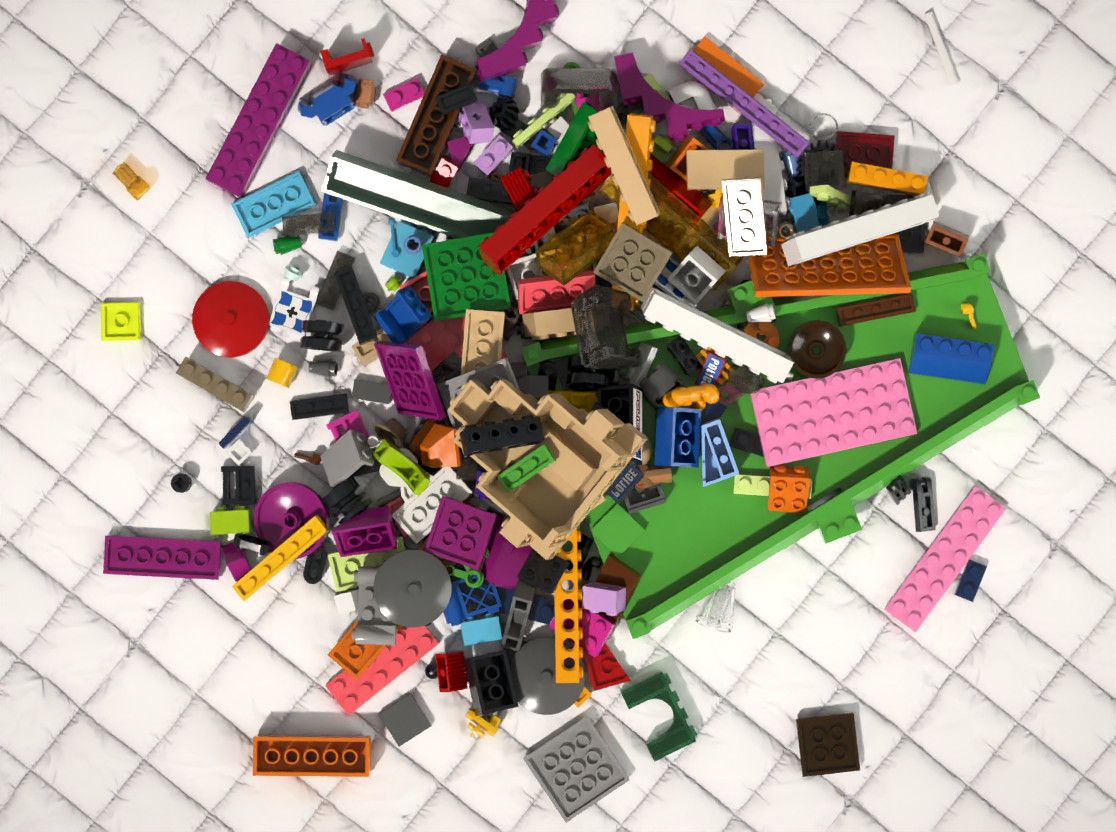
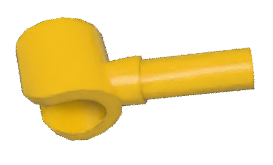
M969 303L961 304L962 314H968L972 329H976L973 306Z

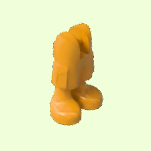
M703 383L699 386L676 387L672 392L670 391L665 394L663 403L667 407L691 406L692 409H701L702 411L706 406V402L712 404L718 401L719 391L715 385L710 383Z

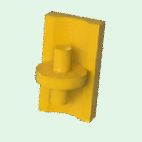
M474 708L470 709L465 715L466 718L474 723L470 722L467 726L473 731L470 736L473 738L478 734L483 738L486 734L485 732L493 737L498 731L497 727L501 719L492 714L488 721L481 717L482 715L475 716Z

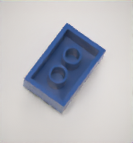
M657 407L654 465L699 468L701 409Z

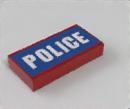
M710 350L695 385L699 386L703 383H710L716 386L728 358H723Z

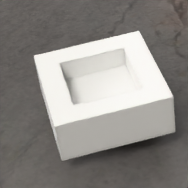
M238 439L225 453L240 466L253 452Z

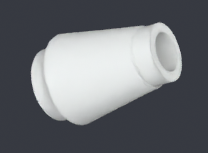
M765 303L746 312L749 323L772 322L773 319H776L773 304Z

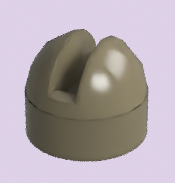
M783 222L779 226L781 237L788 238L795 233L794 226L790 222ZM784 226H787L790 232H787Z

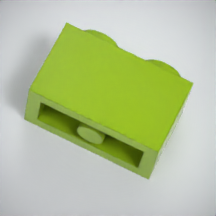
M236 506L234 511H226V507L215 508V512H210L211 535L251 533V510H245V506Z

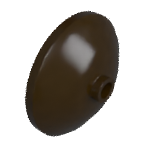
M814 320L802 324L793 332L789 340L788 355L794 362L793 367L799 373L809 378L819 379L834 374L842 366L846 357V342L838 328L826 321ZM815 346L819 348V352L817 354L813 353L812 351L813 347Z

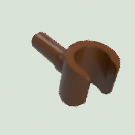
M314 452L311 457L299 453L294 454V457L306 460L314 465H318L321 462L320 455Z

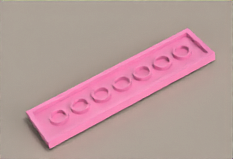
M974 486L884 610L916 632L1006 508Z

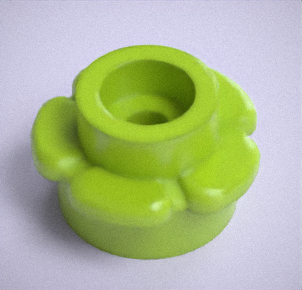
M395 274L390 277L385 283V286L388 288L387 291L393 290L395 292L402 285L400 282L402 278H398Z

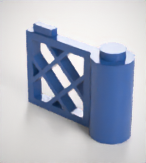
M474 575V576L472 577V579L477 578V579H476V581H477V580H478V576H477V575ZM465 579L451 582V597L443 612L446 623H451V626L462 624V619L488 611V615L498 612V607L502 606L496 586L489 583L487 589L481 586L478 587L485 591L481 601L470 596L474 588H471L468 595L461 592L459 584L465 582ZM490 586H492L493 592L489 591ZM487 592L495 596L497 604L488 606L483 603ZM462 595L467 597L465 602L463 600ZM470 598L479 604L475 611L468 613L465 605Z

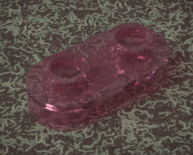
M738 375L718 389V402L722 405H729L751 389L750 378L746 375ZM739 381H743L745 383L744 388L738 387ZM723 392H727L729 394L728 399L722 398Z

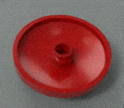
M224 281L206 289L196 301L192 313L193 330L199 342L208 351L222 357H241L255 350L264 340L269 328V311L264 299L255 289L241 282Z

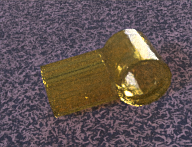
M125 162L115 168L113 174L137 201L151 189L145 180L138 176Z

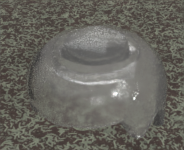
M818 114L810 123V133L817 141L829 142L838 133V122L831 114Z

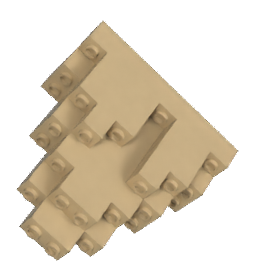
M477 379L466 381L461 387L462 392L450 401L449 404L451 406L447 410L464 425L456 431V437L453 440L460 448H462L459 433L467 425L476 424L479 427L484 426V423L495 421L497 424L503 423V420L508 418L521 420V417L527 415L540 417L545 438L540 444L470 456L488 471H485L479 477L478 481L480 482L476 487L510 516L501 525L503 528L499 533L516 548L530 545L546 560L553 559L648 439L632 424H624L608 409L592 410L588 413L583 408L577 409L561 394L544 395L538 401L531 394H523L507 379L495 381L490 388L492 391ZM543 444H547L556 461L510 493H507L497 476Z

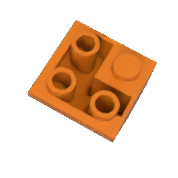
M439 422L433 425L420 445L422 465L431 468L461 466V452L459 446L453 441L456 437L457 428Z

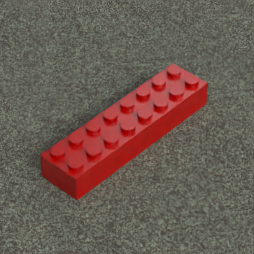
M594 144L590 148H585L576 161L572 160L562 173H558L553 177L552 182L548 186H543L538 191V195L533 199L527 200L519 212H514L509 217V221L504 225H499L490 238L486 237L481 242L479 249L483 261L498 276L502 274L612 175L611 167L608 168L604 161L605 154Z

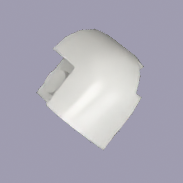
M688 81L667 90L671 101L677 105L698 110L717 109L710 92L700 82Z

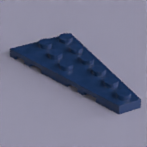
M459 563L455 565L456 569L466 571L464 565ZM450 576L451 582L458 579H462L456 576ZM484 579L481 587L487 589L489 582ZM466 582L459 584L461 592L468 595L471 587ZM492 586L489 588L491 592H493ZM496 586L502 605L498 607V612L509 614L515 588L507 589ZM474 588L470 596L481 601L485 591L480 588ZM487 592L483 603L488 606L497 604L495 596ZM534 593L528 620L549 625L555 616V605ZM462 595L463 600L465 602L467 597ZM469 598L466 604L478 606L479 603Z

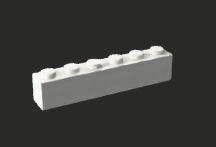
M771 99L758 100L759 103L776 115L775 104L772 105ZM749 121L752 125L753 150L764 151L765 188L763 189L765 217L786 215L787 209H789V198H785L784 190H787L786 179H782L784 162L779 158V153H782L781 145Z

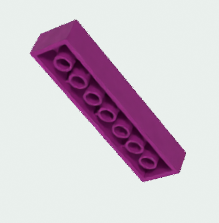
M278 43L275 44L205 178L208 182L239 198L244 197L312 66L309 59Z

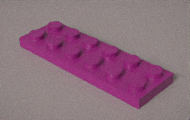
M105 535L103 574L219 580L221 541Z

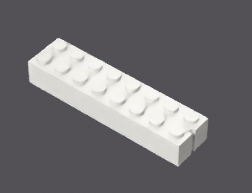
M920 194L909 200L904 199L893 205L888 204L877 210L872 209L858 216L853 215L842 221L837 220L828 223V225L823 227L821 225L806 232H798L786 238L787 242L781 244L789 267L925 224L940 216L933 195L925 197V194Z
M653 287L650 288L641 306L646 320L652 323L658 321L663 324L662 327L670 332L676 330L684 339L690 341L692 338L698 342L699 346L705 349L710 347L715 350L714 353L723 358L729 356L735 364L739 366L745 364L750 367L749 370L759 375L761 372L767 376L768 380L777 383V381L783 383L794 364L787 353Z

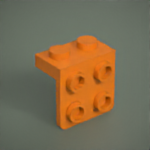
M784 465L770 466L768 510L795 513L806 512L810 482L809 468L803 466L785 467Z

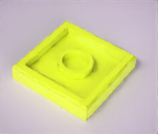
M140 302L101 303V341H141Z

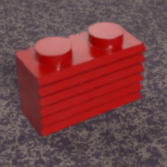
M519 167L500 178L518 212L523 208L527 200L533 199L538 195L537 188H532L529 183L531 177L526 169L522 170Z
M463 650L435 654L440 692H453L468 688V680L463 659H465Z

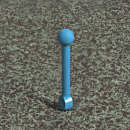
M389 218L388 223L391 226L393 245L391 254L394 258H397L399 252L396 247L394 227L396 220L395 218Z

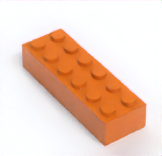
M255 735L253 737V776L369 777L371 775V736Z

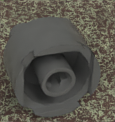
M659 364L654 369V373L649 378H644L639 384L642 388V395L656 409L660 405L666 406L663 403L665 394L670 391L672 392L676 387H684L685 385L684 381L669 366H663L662 364Z

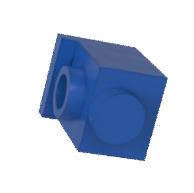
M541 129L531 147L534 151L546 157L554 151L558 139Z

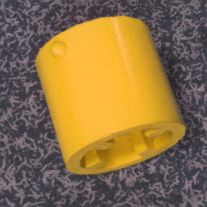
M274 358L266 379L289 388L298 367Z

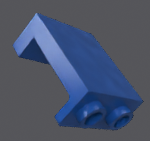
M410 285L396 292L397 296L383 310L376 312L373 316L392 342H407L432 317Z

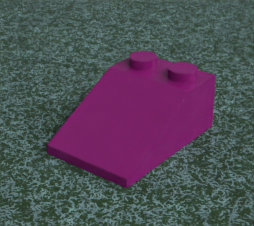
M389 506L368 509L332 528V534L340 557L397 549V530Z

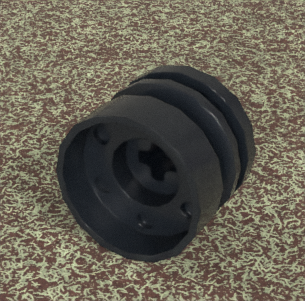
M353 476L346 479L322 499L328 510L336 507L339 509L333 516L335 519L342 514L344 515V518L338 522L339 524L363 513L373 502L370 498L364 502L361 501L366 492H362L359 495L355 494L360 485Z

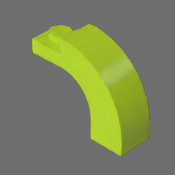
M383 439L372 454L378 462L397 474L414 494L420 496L428 488L431 482L430 476L407 454L386 439Z

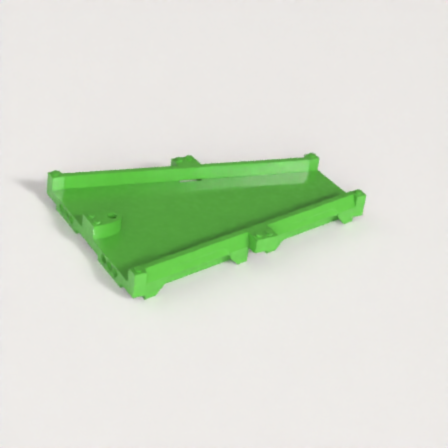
M984 253L963 262L909 272L910 293L913 295L916 312L839 327L836 307L908 293L780 296L775 298L755 297L752 280L726 290L731 306L702 311L737 329V324L748 322L747 311L765 303L773 304L776 319H773L774 322L772 324L777 328L780 340L777 349L787 354L789 340L799 326L814 320L829 322L842 333L847 349L845 360L836 372L900 358L917 434L779 464L785 467L803 466L809 468V476L812 479L811 499L807 501V507L837 488L841 491L811 511L807 508L804 513L768 510L769 496L733 494L734 476L703 487L700 436L699 468L670 466L672 482L660 484L666 503L629 514L645 530L618 557L619 560L642 575L623 613L633 639L651 633L653 629L683 612L691 605L817 529L825 544L862 530L854 506L885 488L898 476H904L1017 406L1040 398L1034 380L1029 381L992 288L987 275L991 270ZM969 303L973 306L976 329H972L968 314H962L961 304ZM658 321L656 323L647 322L579 336L536 342L521 348L531 375L538 374L539 366L544 361L554 362L569 356L579 355L604 357L611 361L610 370H614L617 367L629 371L641 342L658 349L647 373L648 378L654 373V369L659 364H662L663 366H669L684 381V387L695 385L701 371L700 368L690 376L684 374V370L679 365L678 360L675 359L667 346L669 342L680 336V333L676 330H673V332L666 330L662 327L663 324ZM757 334V339L764 342L765 336ZM924 334L993 344L992 364L986 384L908 373L914 335ZM692 338L690 341L684 339L695 356L703 349V347L697 344L696 340ZM816 346L813 347V353L817 354L819 352V348ZM702 355L700 358L705 362L706 358ZM725 356L728 358L726 363L735 372L722 385L717 382L716 388L719 391L718 401L727 407L720 417V421L728 443L730 444L735 427L759 435L750 391L808 379L809 377L799 373L792 365L789 371L794 374L792 380L785 379L783 383L779 381L774 383L768 380L767 376L763 373L755 374L749 370L750 367L747 365L739 366L732 362V358ZM724 367L723 371L727 374L729 371ZM549 368L545 370L547 375L552 373V370ZM557 376L555 391H563ZM642 395V433L649 438L653 450L651 459L646 465L656 467L657 465L654 464L657 409ZM679 406V407H677V408H690V409H692L691 406ZM730 447L739 471L738 475L770 477V467H766L764 457ZM633 485L628 491L634 490L635 486ZM605 492L606 500L592 509L586 516L590 530L617 503L628 513L623 497L619 502H616ZM592 533L604 564L608 555H615Z

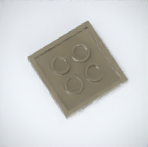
M622 222L593 273L644 302L650 288L655 284L673 251Z

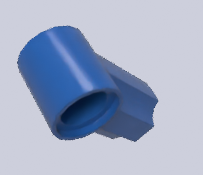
M502 76L482 82L479 80L478 89L497 93L501 97L506 96L514 99L518 79Z
M707 125L699 130V133L715 150H721L719 148L721 143L729 144V150H733V141L717 126Z

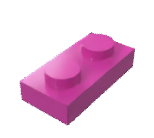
M415 78L384 93L383 96L391 112H394L423 98L424 91L418 78Z

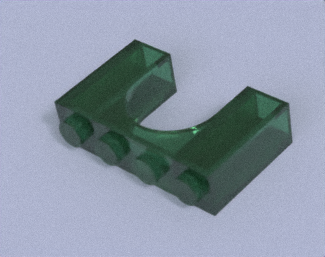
M662 671L620 690L628 709L651 699L662 700L672 709L673 722L670 728L665 733L645 742L654 762L696 742L694 737L697 736L693 725L688 726L685 720L689 718L685 709H680L677 703L680 699L676 690L671 691L669 684L672 682L668 674H663Z

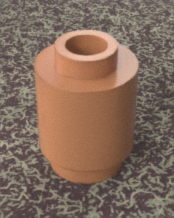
M359 80V84L356 85L354 103L358 104L357 107L368 109L369 106L373 105L376 88L373 81Z

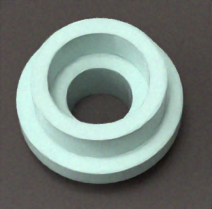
M287 265L284 269V275L293 281H298L303 276L301 268L297 265Z

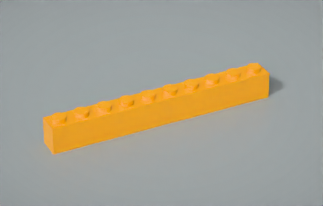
M630 113L627 115L626 137L650 188L651 179H648V171L652 170V160L649 158L650 152H653L654 140H651L652 132H655L656 121H653V115ZM620 197L617 230L622 222H625L643 233V229L647 227V221L636 225L635 221L632 222L628 215L630 209L627 203L624 204ZM612 284L610 308L634 310L636 305L639 306L640 300Z

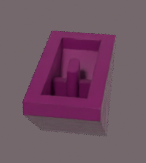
M467 136L447 142L452 161L460 166L458 172L474 145L469 144Z
M233 542L222 546L226 565L234 580L239 581L252 570L245 550L238 549Z

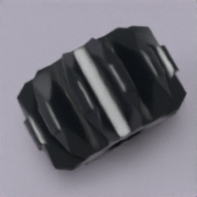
M506 96L503 98L498 97L496 102H492V107L488 108L490 111L489 116L494 127L496 126L501 130L509 129L510 125L515 124L514 121L519 118L520 109L513 99Z

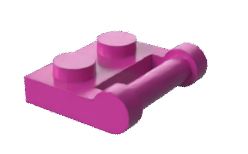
M357 410L326 425L328 430H331L335 441L342 437L337 427L341 424L346 433L349 430L363 433L367 440L370 437Z

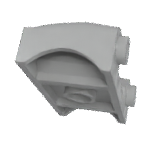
M359 566L358 570L354 571V582H358L359 586L358 625L352 629V640H355L356 644L396 645L397 624L383 615L374 598L373 585L379 567Z

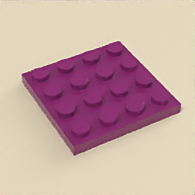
M388 341L374 343L397 412L399 414L435 420L445 418L444 405L440 401L438 387L434 383L432 370L428 365L426 352L421 345Z

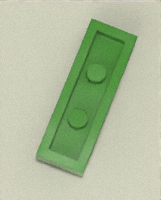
M543 444L498 475L497 478L506 492L510 493L554 463L556 458L547 444Z

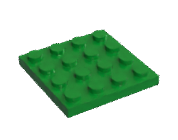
M495 232L422 244L435 321L465 316L466 309L498 311L511 308L505 271L498 276L483 261L479 249L481 242L486 237L490 238Z

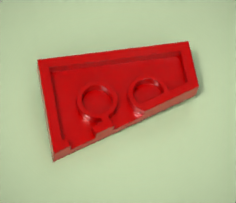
M606 643L598 657H593L583 650L594 691L631 681Z

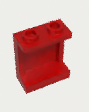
M362 38L363 50L332 59L328 49L320 51L328 75H334L373 63L371 57L375 55L370 42L366 43L365 38Z

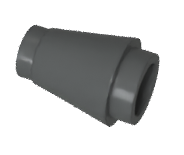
M333 359L310 361L308 370L309 373L332 378V376H337L338 363L333 361Z

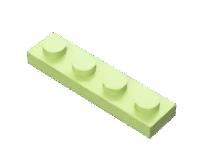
M571 91L569 93H562L556 99L558 102L555 105H548L542 111L543 115L541 117H534L528 123L529 127L524 131L520 129L514 134L513 145L517 149L571 104L576 96Z
M734 476L733 494L769 496L770 477ZM812 479L809 482L808 499H811Z

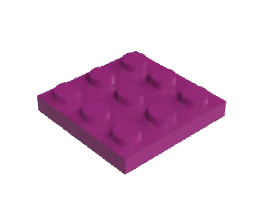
M442 496L424 551L480 570L498 515L447 496Z

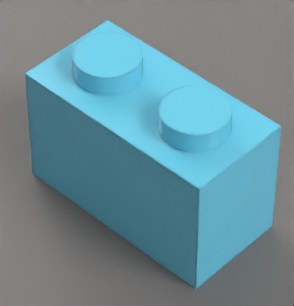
M494 613L489 615L483 614L481 619H476L475 616L467 617L461 624L464 646L503 639L499 615L495 616Z

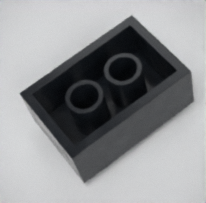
M506 650L463 659L475 716L519 707Z

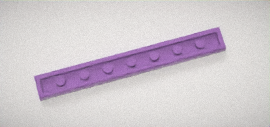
M692 49L680 61L679 66L795 157L799 158L809 146L810 142Z

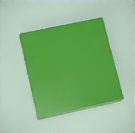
M617 503L590 531L618 558L645 530Z

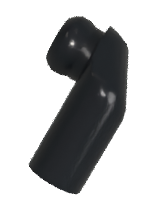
M597 556L589 558L584 563L581 578L589 580L593 567L600 568L602 559L597 558Z

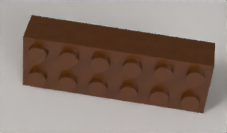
M444 55L440 56L396 161L398 164L432 177L458 120V114L462 110L461 108L442 116L435 97L469 83L473 85L477 69Z

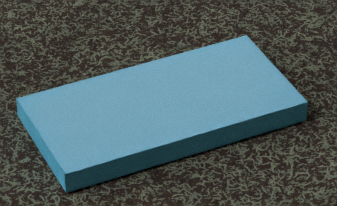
M300 170L231 203L248 238L317 205Z

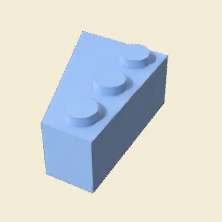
M720 418L702 423V486L705 487L739 474Z

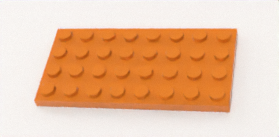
M890 234L789 267L781 244L787 242V239L783 237H767V255L748 256L755 297L910 293L911 291L899 234Z

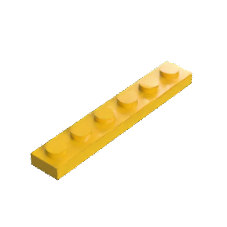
M318 515L314 516L232 587L241 599L246 601L329 531L328 527Z

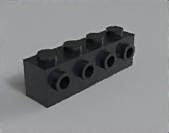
M533 415L523 416L521 420L508 418L503 420V423L497 424L495 421L484 423V426L479 427L476 424L465 426V429L459 433L464 456L536 445L545 440L540 417H533Z

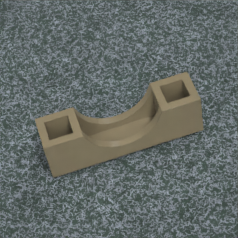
M188 357L183 359L176 371V374L242 412H246L254 398L253 394Z

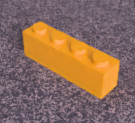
M851 162L846 183L917 196L925 194L928 176Z

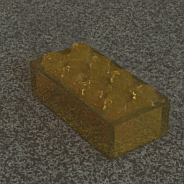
M590 210L536 250L537 267L564 286L602 258L617 232V227Z

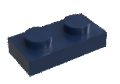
M969 559L954 595L973 602L987 566Z

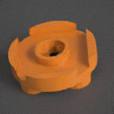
M751 322L743 329L744 333L756 339L757 334L764 335V342L776 349L780 343L779 332L770 322Z

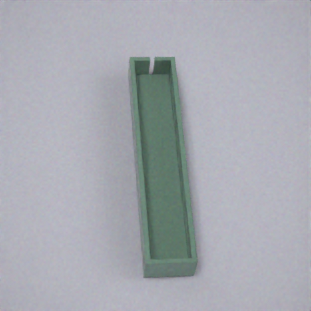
M336 150L331 156L327 169L328 173L325 176L321 190L330 195L455 238L493 233L499 225H504L509 221V217L515 212Z

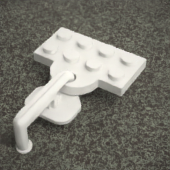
M374 435L370 436L367 440L368 444L372 447H378L383 441L382 437ZM400 448L401 451L418 464L417 458L408 449ZM383 464L379 469L381 477L389 486L401 487V496L405 503L392 514V517L416 544H419L430 534L442 496L464 502L474 493L452 467H443L434 476L427 472L431 482L420 496L414 494L397 474Z

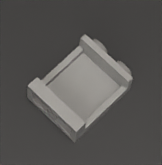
M349 430L320 455L330 487L333 488L344 482L362 465L372 466L374 464L366 436L354 430Z

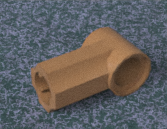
M640 465L635 467L642 474L634 483L635 489H646L655 484L672 482L670 466L649 467L647 465Z

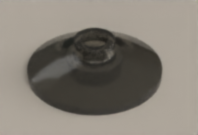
M732 363L728 369V378L735 388L748 394L757 393L762 389L764 379L761 372L758 375L750 371V367L745 364L739 366Z

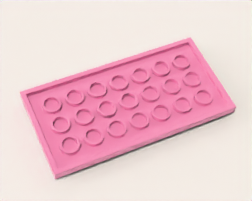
M900 358L835 372L825 378H808L749 392L766 467L917 434Z

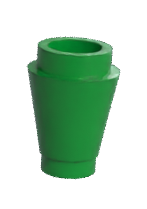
M300 236L277 237V239H273L275 254L283 255L302 248Z

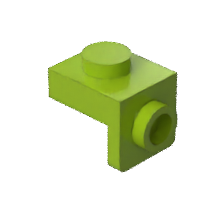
M657 135L654 139L653 152L650 153L663 163L673 150L672 141L664 135L662 138Z

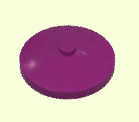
M285 482L271 487L260 497L254 511V527L258 538L272 543L270 551L272 553L316 515L321 518L329 529V514L322 502V498L315 490L302 483ZM325 533L320 539H318L314 544H312L296 559L305 557L316 551L324 542L327 533Z
M506 513L497 516L487 546L490 554L485 558L481 572L484 574V579L500 588L512 589L516 588L517 581L520 580L516 577L533 548L530 545L516 548L499 533L503 528L501 526L503 522L510 517Z

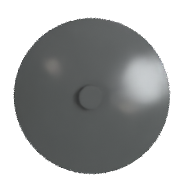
M418 549L402 550L388 557L379 567L373 585L374 598L380 611L390 621L404 627H420L436 620L446 609L452 589L449 573L443 563L434 555Z
M542 637L527 642L520 648L519 652L515 653L510 663L517 702L525 709L541 715H552L565 711L577 701L584 687L585 668L582 659H579V666H583V678H579V683H556L555 638ZM563 642V645L566 648H572L571 645H569L566 642ZM568 657L564 660V665L568 668L573 667L575 664L573 658Z

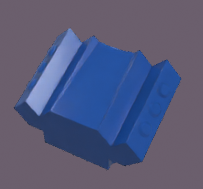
M341 72L339 81L330 79L329 83L315 92L310 91L308 100L299 98L297 109L300 115L308 118H313L317 115L323 126L331 124L356 107L350 97V94L355 90L356 80L352 75Z

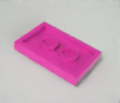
M571 599L563 601L565 609L573 608L574 602ZM578 600V608H582V601ZM582 608V620H578V627H582V639H579V647H583V650L591 656L598 657L616 624L600 613H592L589 609ZM555 616L549 625L553 630H555ZM570 618L565 619L563 626L566 629H571L574 626V621ZM566 638V639H568L569 641H571L572 643L575 644V642H574V640H573L572 638Z

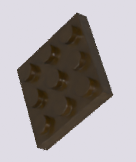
M853 712L796 719L802 777L860 771Z

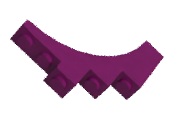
M527 0L524 17L515 34L502 47L476 60L475 67L480 82L524 70L528 60L526 53L522 51L540 46L543 32L538 27L553 23L558 18L559 9L557 4L553 3V0Z
M633 52L614 56L624 105L635 106L639 102H643L645 115H653V121H656V124L666 119L670 141L679 142L685 140L686 137H689L688 129L700 130L703 126H719L722 122H725L723 109H691L677 105L662 97L643 78L637 67Z

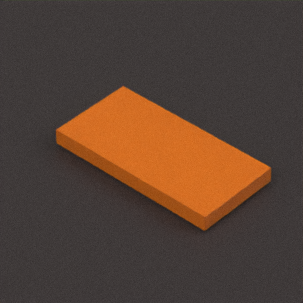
M706 36L693 50L753 98L763 87V82Z

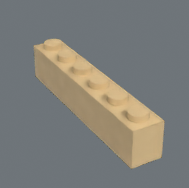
M611 106L589 116L590 121H588V125L591 131H595L597 135L596 143L599 149H603L605 153L604 161L607 167H611L613 171L612 179L615 185H619L621 189L620 197L623 203H627L630 209L628 215L631 221H635L636 225L657 217L660 211L614 107Z

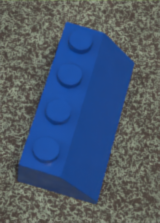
M915 334L908 373L986 384L992 364L994 345Z

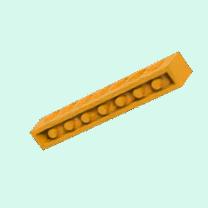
M577 528L568 538V541H571L573 544L572 550L564 551L561 547L556 556L564 560L573 562V568L569 571L565 570L554 592L556 683H579V678H583V666H579V659L583 658V647H579V639H582V627H578V620H582V608H578V600H582V588L578 589V581H581V569H577V561H581V550H577V542H581V530H577ZM567 579L574 583L571 590H565L562 587V583ZM571 599L574 602L573 608L565 609L563 601ZM570 618L574 621V626L571 629H566L563 626L565 619ZM566 638L574 640L575 644L572 648H566L563 645ZM568 657L573 658L575 661L574 666L571 668L564 665V660Z

